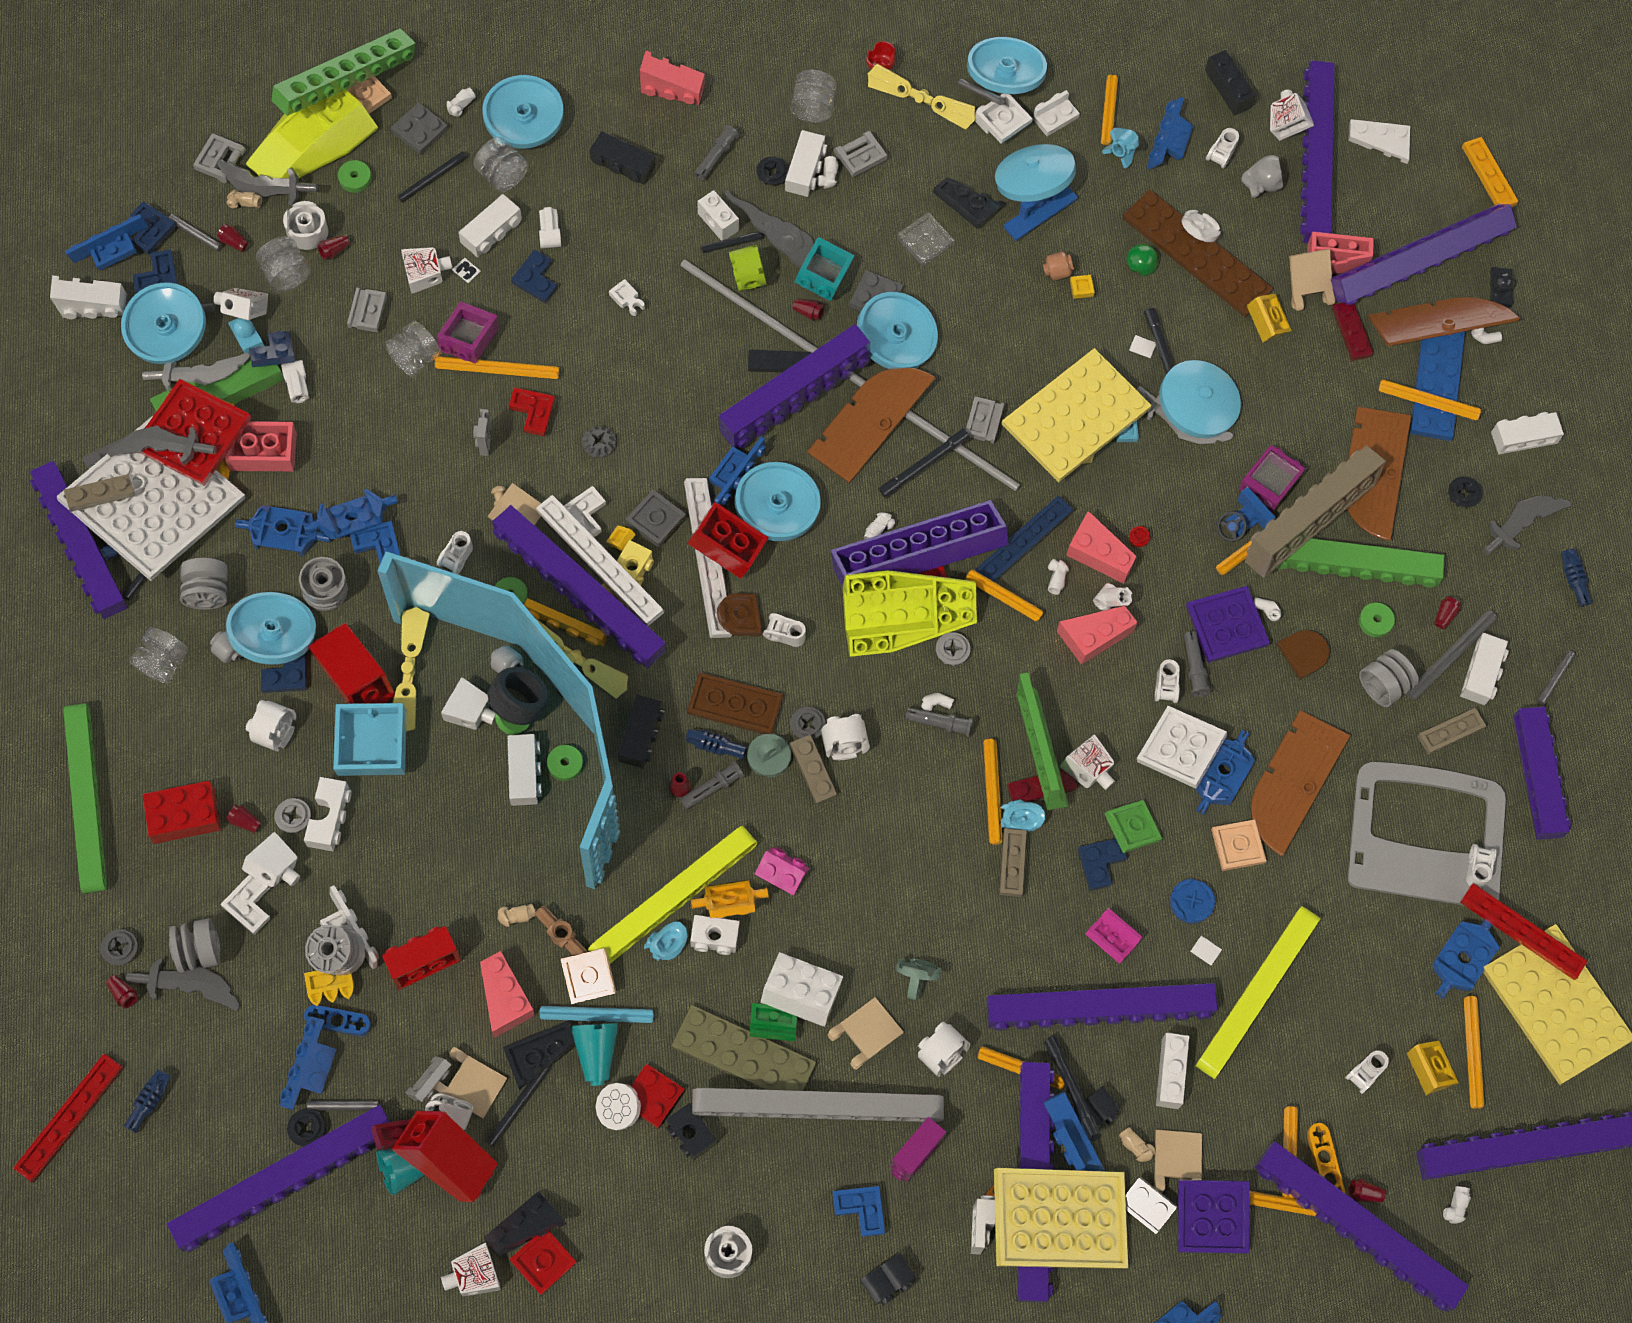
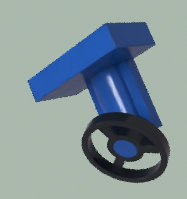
M1246 487L1241 491L1238 498L1243 508L1237 512L1232 511L1223 514L1218 521L1217 528L1223 539L1237 541L1256 524L1265 529L1266 525L1276 517L1249 487ZM1233 514L1225 522L1222 521L1225 516ZM1221 525L1226 526L1227 530L1232 533L1233 539L1224 536L1221 531Z

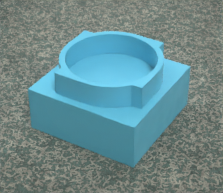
M403 703L336 704L334 771L338 776L405 775L407 710Z

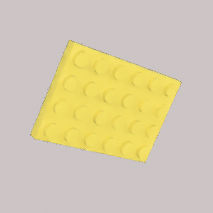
M1094 348L1002 420V425L1059 483L1149 411L1152 405Z
M1556 924L1544 931L1574 951ZM1523 945L1514 948L1484 966L1485 970L1483 973L1559 1085L1632 1042L1631 1031L1586 966L1574 981Z
M994 1169L997 1266L1128 1268L1124 1172Z

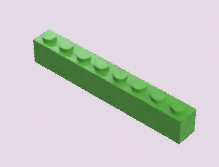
M1311 539L1280 564L1277 569L1292 568L1300 572L1316 571L1319 574L1332 573L1338 574L1341 577L1356 576L1364 580L1381 579L1383 582L1397 581L1405 585L1421 584L1424 587L1432 588L1438 587L1443 579L1444 555Z

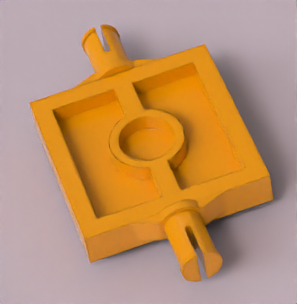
M749 881L704 887V898L691 899L692 909L706 907L709 910L710 919L724 918L737 914L746 915L755 912V899L768 898L767 888L754 890L750 887Z

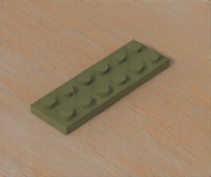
M691 1005L672 1044L673 1049L763 1090L804 1091L816 1065L815 1061L765 1038L749 1037L750 1031Z

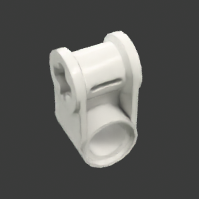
M1232 128L1223 130L1216 143L1211 147L1206 160H1212L1220 164L1221 168L1224 169L1235 151L1239 139L1238 132Z
M458 531L452 536L437 560L439 567L444 566L457 575L461 572L473 550L469 534L464 531ZM461 541L467 542L463 547L457 546Z
M770 614L768 628L763 632L765 638L793 647H799L804 644L806 630L803 623L779 614ZM798 631L801 635L792 636L791 633Z
M1169 659L1163 661L1157 671L1154 699L1155 701L1170 700L1173 703H1177L1179 697V665L1174 660ZM1163 669H1170L1173 675H1166Z
M1477 844L1472 845L1466 877L1469 886L1474 883L1482 889L1489 882L1496 859V849L1488 850L1478 847ZM1475 873L1480 874L1483 880L1478 879Z
M1382 1051L1372 1052L1345 1078L1351 1080L1360 1089L1359 1092L1363 1094L1387 1068L1389 1063L1387 1055ZM1371 1058H1377L1381 1062V1068H1375L1371 1063Z
M440 1092L433 1095L431 1101L427 1103L425 1111L446 1112L465 1130L473 1111V1105L467 1101L459 1100Z

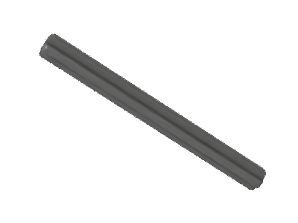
M1491 610L1487 611L1418 679V685L1410 689L1406 695L1411 700L1417 699L1497 619L1494 612Z

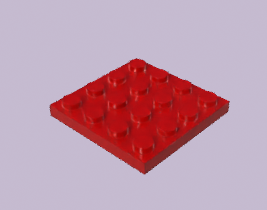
M179 378L145 428L158 426L172 434L188 438L190 434L189 428L194 427L198 434V443L216 446V453L195 452L194 458L186 465H183L180 461L183 453L172 452L168 449L165 451H154L153 448H146L140 454L205 486L252 417L249 413Z

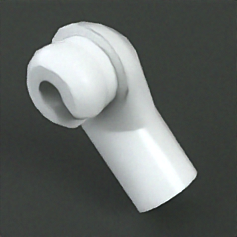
M1484 328L1471 331L1472 337L1482 344L1502 341L1501 332L1488 334L1484 331Z
M1254 598L1255 607L1263 610L1271 621H1277L1281 618V611L1274 601Z
M940 693L926 695L922 699L921 707L924 710L931 711L933 705L939 704L951 709L954 699Z

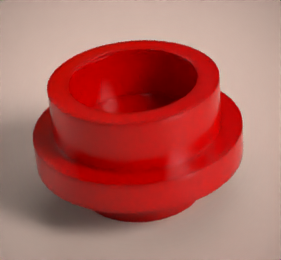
M1137 526L1130 531L1129 540L1134 546L1143 547L1149 543L1150 533L1145 527Z

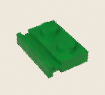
M752 1003L749 1037L795 1041L797 1016L766 1004Z

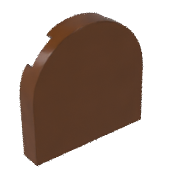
M734 593L728 595L719 603L717 619L722 628L728 633L736 636H760L762 634L756 594Z
M1299 631L1277 643V647L1299 680L1320 670L1329 656L1327 642L1321 635L1313 631Z

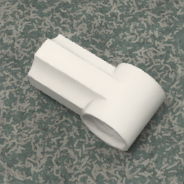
M546 207L539 211L541 230H539L541 248L561 247L557 209Z
M299 360L294 363L281 364L291 402L297 404L305 402L309 399L305 382L306 373L303 361Z
M1107 583L1095 596L1093 602L1102 611L1109 610L1113 606H1128L1132 601V592L1127 587L1116 588L1114 585Z

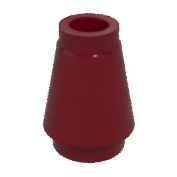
M224 224L217 233L220 242L240 252H243L248 247L249 242L232 225Z
M342 235L321 241L317 245V249L324 260H331L348 247L350 243L348 238Z
M796 298L792 309L812 321H820L825 307L820 301Z
M1449 596L1441 600L1434 625L1445 630L1460 612L1461 603Z
M678 772L670 781L669 790L674 796L683 797L690 792L691 783L684 773Z
M237 804L232 807L226 820L230 821V825L253 832L254 834L262 823L244 806H238Z
M117 975L111 976L106 981V985L118 1006L127 1009L138 1000L137 991Z
M1360 1178L1351 1181L1349 1197L1353 1198L1354 1201L1383 1203L1385 1200V1189Z

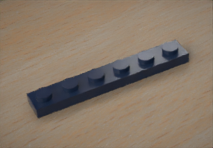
M1059 496L1055 497L1008 539V545L998 548L975 571L996 582L1073 512V509Z

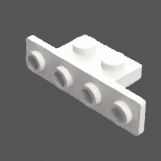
M335 886L330 887V896L339 911L320 920V925L332 924L355 930L365 943V957L372 969L376 968L377 959H379L376 949L368 945L366 941L368 936L363 928L359 929L357 926V917L352 909L348 910L345 905L346 898L341 890L337 891Z

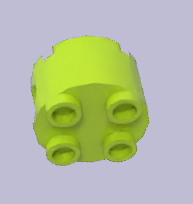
M757 245L729 252L739 291L767 285Z

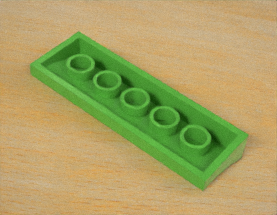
M249 358L245 364L238 367V370L224 379L207 385L188 383L225 402L236 404L283 381L284 378L277 365L252 367L251 359ZM165 391L150 398L156 411L170 391Z
M1029 673L1020 674L1017 698L1047 810L1069 807L1038 691L1032 686Z

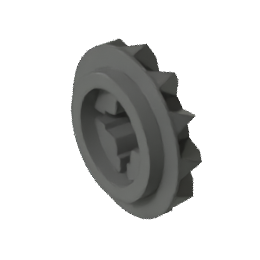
M602 425L600 427L592 426L590 430L585 431L582 438L583 448L586 453L593 457H605L615 448V434L611 432L610 428H604ZM603 437V443L595 444L594 438L599 439Z
M813 707L800 708L791 718V731L796 735V738L811 735L814 741L822 735L821 729L826 725L823 714ZM813 719V728L811 729L810 727H807L803 730L804 723L802 722V720L809 722Z
M123 929L108 933L102 940L100 947L102 957L108 963L116 966L127 964L131 959H134L138 950L135 936ZM116 940L119 943H121V945H126L123 948V955H121L118 951H114V949L117 948Z

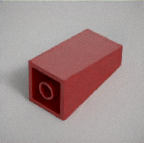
M346 623L336 627L333 631L308 646L317 663L347 704H384L394 698L395 693L384 671Z
M416 1111L392 1148L395 1153L460 1202H474L480 1196L482 1188L492 1177L493 1171L498 1165L485 1150L443 1111Z

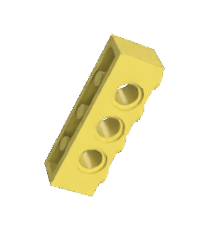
M629 540L617 562L641 586L644 579L643 575L646 571H650L654 560L651 550ZM629 566L638 567L633 571L627 569ZM605 582L602 584L619 602L627 606Z

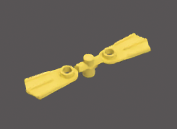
M876 64L868 72V87L902 98L909 95L918 103L923 102L931 105L935 113L965 130L976 120L975 106L945 96H936L933 99L932 96H929L927 90L922 89L918 91L913 89L909 81L879 64ZM900 85L905 87V92L899 90ZM937 102H941L943 104L942 109L937 107Z
M418 607L402 611L401 649L407 657L401 666V670L404 673L403 683L399 684L396 688L393 703H403L407 710L406 731L415 730L416 689L411 684L415 675V658L413 657L418 656L421 652L430 616L428 612ZM410 645H415L416 649L414 651H408ZM405 689L410 690V694L408 696L402 695Z
M538 621L549 636L557 642L559 648L570 661L580 665L584 674L616 699L628 690V675L596 659L590 658L586 660L581 656L580 650H571L564 646L559 636ZM591 664L595 666V671L591 670Z

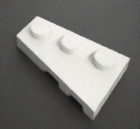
M1350 120L1348 141L1368 149H1377L1384 152L1383 155L1388 157L1392 155L1401 159V162L1408 164L1410 126Z

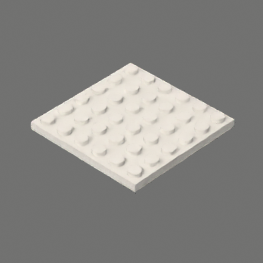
M149 418L136 430L144 429L151 420V418ZM140 453L122 454L113 457L106 454L66 488L69 489L129 474L135 494L134 497L73 511L72 513L150 581L245 499V494L216 470L206 485L203 486ZM62 491L57 496V500L69 510L64 491Z

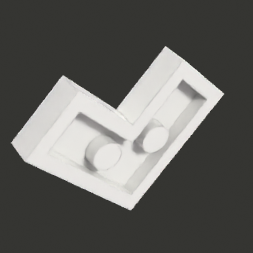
M592 486L564 505V507L593 537L602 532L600 526L590 515L605 506L606 502Z
M249 874L221 903V906L251 933L256 935L271 919L255 904L270 889V886Z

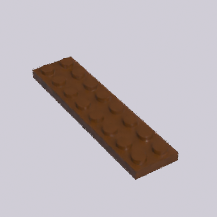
M1149 189L1123 214L1122 219L1246 318L1250 314L1247 305L1259 296L1269 295L1273 288L1215 241H1201L1188 233L1182 225L1183 216Z

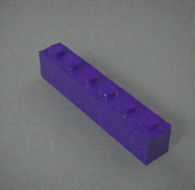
M1545 707L1520 708L1513 715L1536 838L1537 840L1563 838L1569 832L1571 823L1570 819L1566 817L1565 812L1566 799L1562 796L1561 791L1562 778L1558 776V758L1554 755L1553 751L1554 737L1549 731L1550 717L1546 714Z

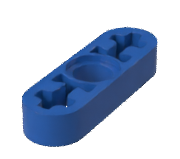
M311 1005L304 1012L306 1022L310 1020V1014H315V1011H318V1014L322 1017H326V1013H329L326 1019L327 1024L323 1023V1030L359 1037L367 1035L371 1030V1022L364 1014L319 1005ZM335 1015H342L344 1017V1022L339 1027L331 1024V1020ZM348 1017H351L352 1023H359L360 1020H363L366 1026L361 1027L360 1031H358L355 1025L349 1024Z

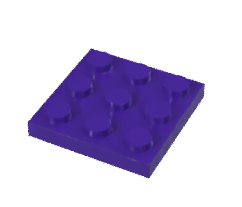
M1247 586L1190 601L1186 604L1187 611L1208 663L1267 647L1270 644Z
M1178 1179L1177 1251L1249 1253L1250 1182Z

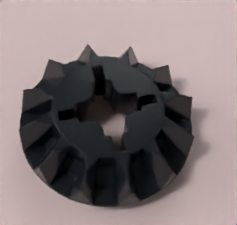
M770 156L758 163L756 174L759 181H763L765 185L772 184L775 186L776 184L783 183L789 169L783 159ZM776 167V173L769 176V171Z
M1463 476L1455 478L1450 483L1447 494L1450 496V502L1453 501L1457 507L1462 506L1467 509L1468 507H1474L1480 501L1482 490L1474 479ZM1463 487L1465 489V492L1469 493L1466 499L1463 494H1460Z
M312 1109L297 1111L291 1116L287 1124L289 1138L293 1143L302 1147L321 1138L325 1132L322 1116ZM299 1122L305 1125L312 1123L310 1128L313 1134L308 1132L301 1134L303 1129Z

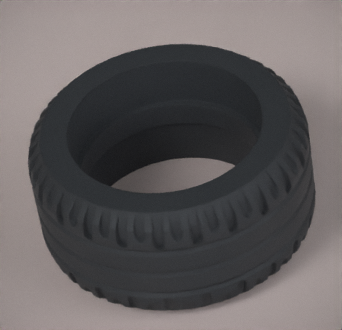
M509 667L503 669L495 677L488 690V701L493 711L503 720L516 725H528L540 717L547 706L549 694L545 684L536 674L527 669ZM507 689L520 692L530 703L516 700L509 694Z

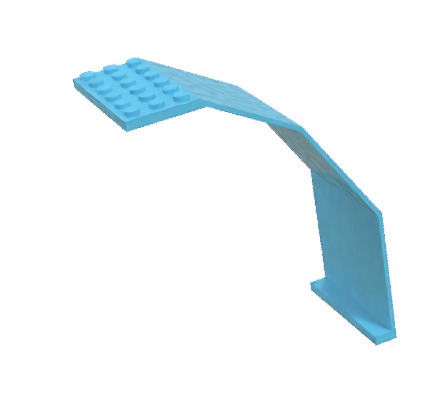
M385 552L378 569V574L393 622L402 624V611L418 607L428 612L430 617L521 646L595 735L604 785L580 845L586 886L595 889L597 883L601 884L605 874V871H603L605 862L609 863L613 852L611 846L613 842H617L620 830H618L619 823H617L619 817L617 816L618 810L616 809L617 803L615 802L616 795L613 793L593 687L513 592Z

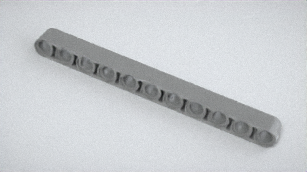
M696 1088L693 1089L692 1114L702 1116L924 1122L927 1117H930L934 1122L944 1121V1097L940 1095Z

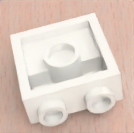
M1004 93L998 95L1004 98L1003 105H998L991 101L986 106H980L975 115V122L986 134L991 133L1001 144L1032 122L1031 116L1010 94Z
M981 1196V1199H977L973 1205L971 1254H981L984 1248H987V1245H989V1231L995 1225L994 1196Z

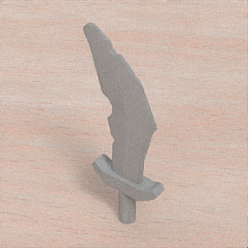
M244 353L240 356L216 361L211 366H204L202 364L192 368L176 367V362L164 364L163 371L143 372L142 377L143 380L162 379L167 391L172 390L171 383L178 381L179 378L186 382L207 385L234 373L240 365L248 361L250 355L249 353Z
M1141 386L1137 388V391L1152 405L1151 409L1147 411V420H1151L1156 412L1175 431L1178 438L1197 444H1215L1216 441L1224 442L1232 439L1233 434L1230 432H1225L1213 438H1197L1185 434L1168 420L1161 407L1159 395L1156 398Z

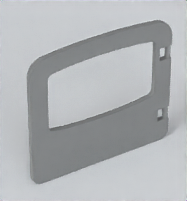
M1369 762L1361 767L1356 777L1350 861L1347 877L1348 883L1352 887L1463 905L1460 901L1469 888L1466 881L1469 853L1447 852L1409 846L1377 838L1371 834L1375 782H1401L1458 791L1483 798L1486 801L1483 848L1488 850L1496 849V859L1493 865L1492 877L1482 889L1499 900L1506 803L1505 792L1501 786L1494 781L1475 776L1415 765ZM1361 789L1369 790L1368 800L1361 799ZM1356 853L1363 854L1362 865L1355 864ZM1475 873L1478 879L1483 880L1480 874Z

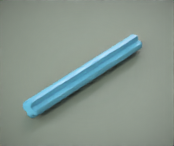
M540 1007V1019L652 1023L654 1015L651 1009Z

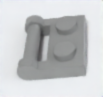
M870 131L863 133V136L842 147L834 148L836 157L842 161L852 177L887 160V154ZM866 143L869 144V145H867V146H865V147H863V148H861V149H859V150H857V151H855V152H853V153H851V154H849V155L846 154V153H848V152H850V151H852V150H854V149H856V148H858V147H860V146H862V145H864V144H866Z
M212 133L194 162L193 167L197 171L217 178L222 183H227V175L217 169L219 167L217 161L219 159L223 160L228 150H231L233 152L227 163L235 165L246 149L238 143Z
M434 1056L430 1061L432 1064L412 1088L409 1087L405 1093L414 1101L422 1102L423 1099H428L434 1092L433 1087L438 1081H442L449 1073L448 1068L451 1064L447 1060Z

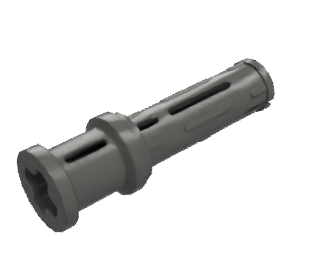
M730 125L723 127V132L713 141L714 146L694 171L695 177L699 174L697 178L704 181L721 155L730 150L731 143L739 137V133L735 128Z
M1192 631V636L1190 632H1186L1183 636L1190 666L1188 678L1192 682L1193 689L1191 694L1193 697H1203L1211 693L1206 680L1208 674L1202 665L1197 632Z
M908 706L905 718L907 721L944 728L947 733L957 732L965 734V737L970 735L973 718L964 719L956 717L955 714L946 716Z
M732 761L729 767L721 772L716 771L715 777L679 798L684 808L688 810L721 788L727 789L728 785L738 778L743 779L744 774L738 764Z

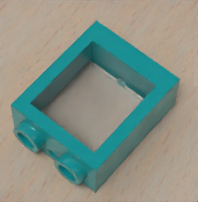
M818 237L794 282L831 301L849 269L854 255Z

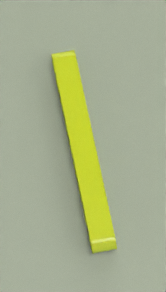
M740 826L597 939L588 948V951L606 948L609 963H612L702 891L704 887H707L756 847L758 842L744 826Z
M1303 906L1299 908L1195 1065L1197 1068L1213 1079L1217 1077L1321 919Z

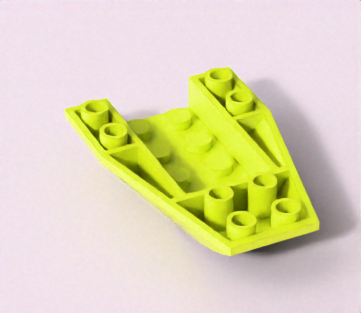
M343 90L299 112L288 116L284 114L247 161L246 165L257 176L263 174L272 179L289 178L287 169L293 167L298 178L350 153L378 130V126L362 103L347 90Z
M889 570L845 575L843 584L844 620L850 657L894 652L977 623L975 581Z

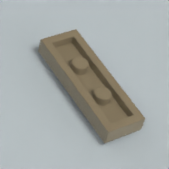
M129 474L64 489L70 512L135 496Z
M1474 708L1419 733L1417 737L1429 755L1485 729L1486 724L1477 709Z
M811 735L791 742L789 745L815 804L835 797L837 795Z
M1004 828L999 895L1022 897L1026 830Z

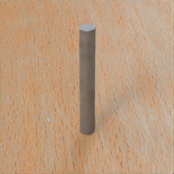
M964 79L958 81V86L998 105H1003V97Z
M173 214L168 217L175 222L177 227L216 251L221 250L222 244Z
M1567 651L1537 699L1538 704L1545 705L1575 657L1574 652Z
M308 1101L307 1109L371 1110L378 1106L379 1102Z

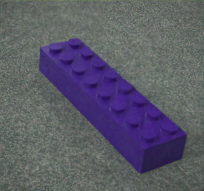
M856 324L852 325L719 415L721 434L736 449L746 447L753 438L764 435L768 428L783 422L787 415L790 413L795 414L801 409L802 405L807 402H813L820 393L832 389L836 382L841 379H847L854 370L866 366L870 360V341Z
M989 500L830 550L833 570L842 587L845 575L887 570L918 574L1008 545L1007 526L992 501Z

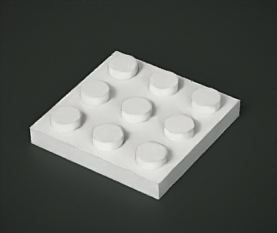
M1167 706L1138 755L1137 762L1193 788H1197L1227 737V732Z

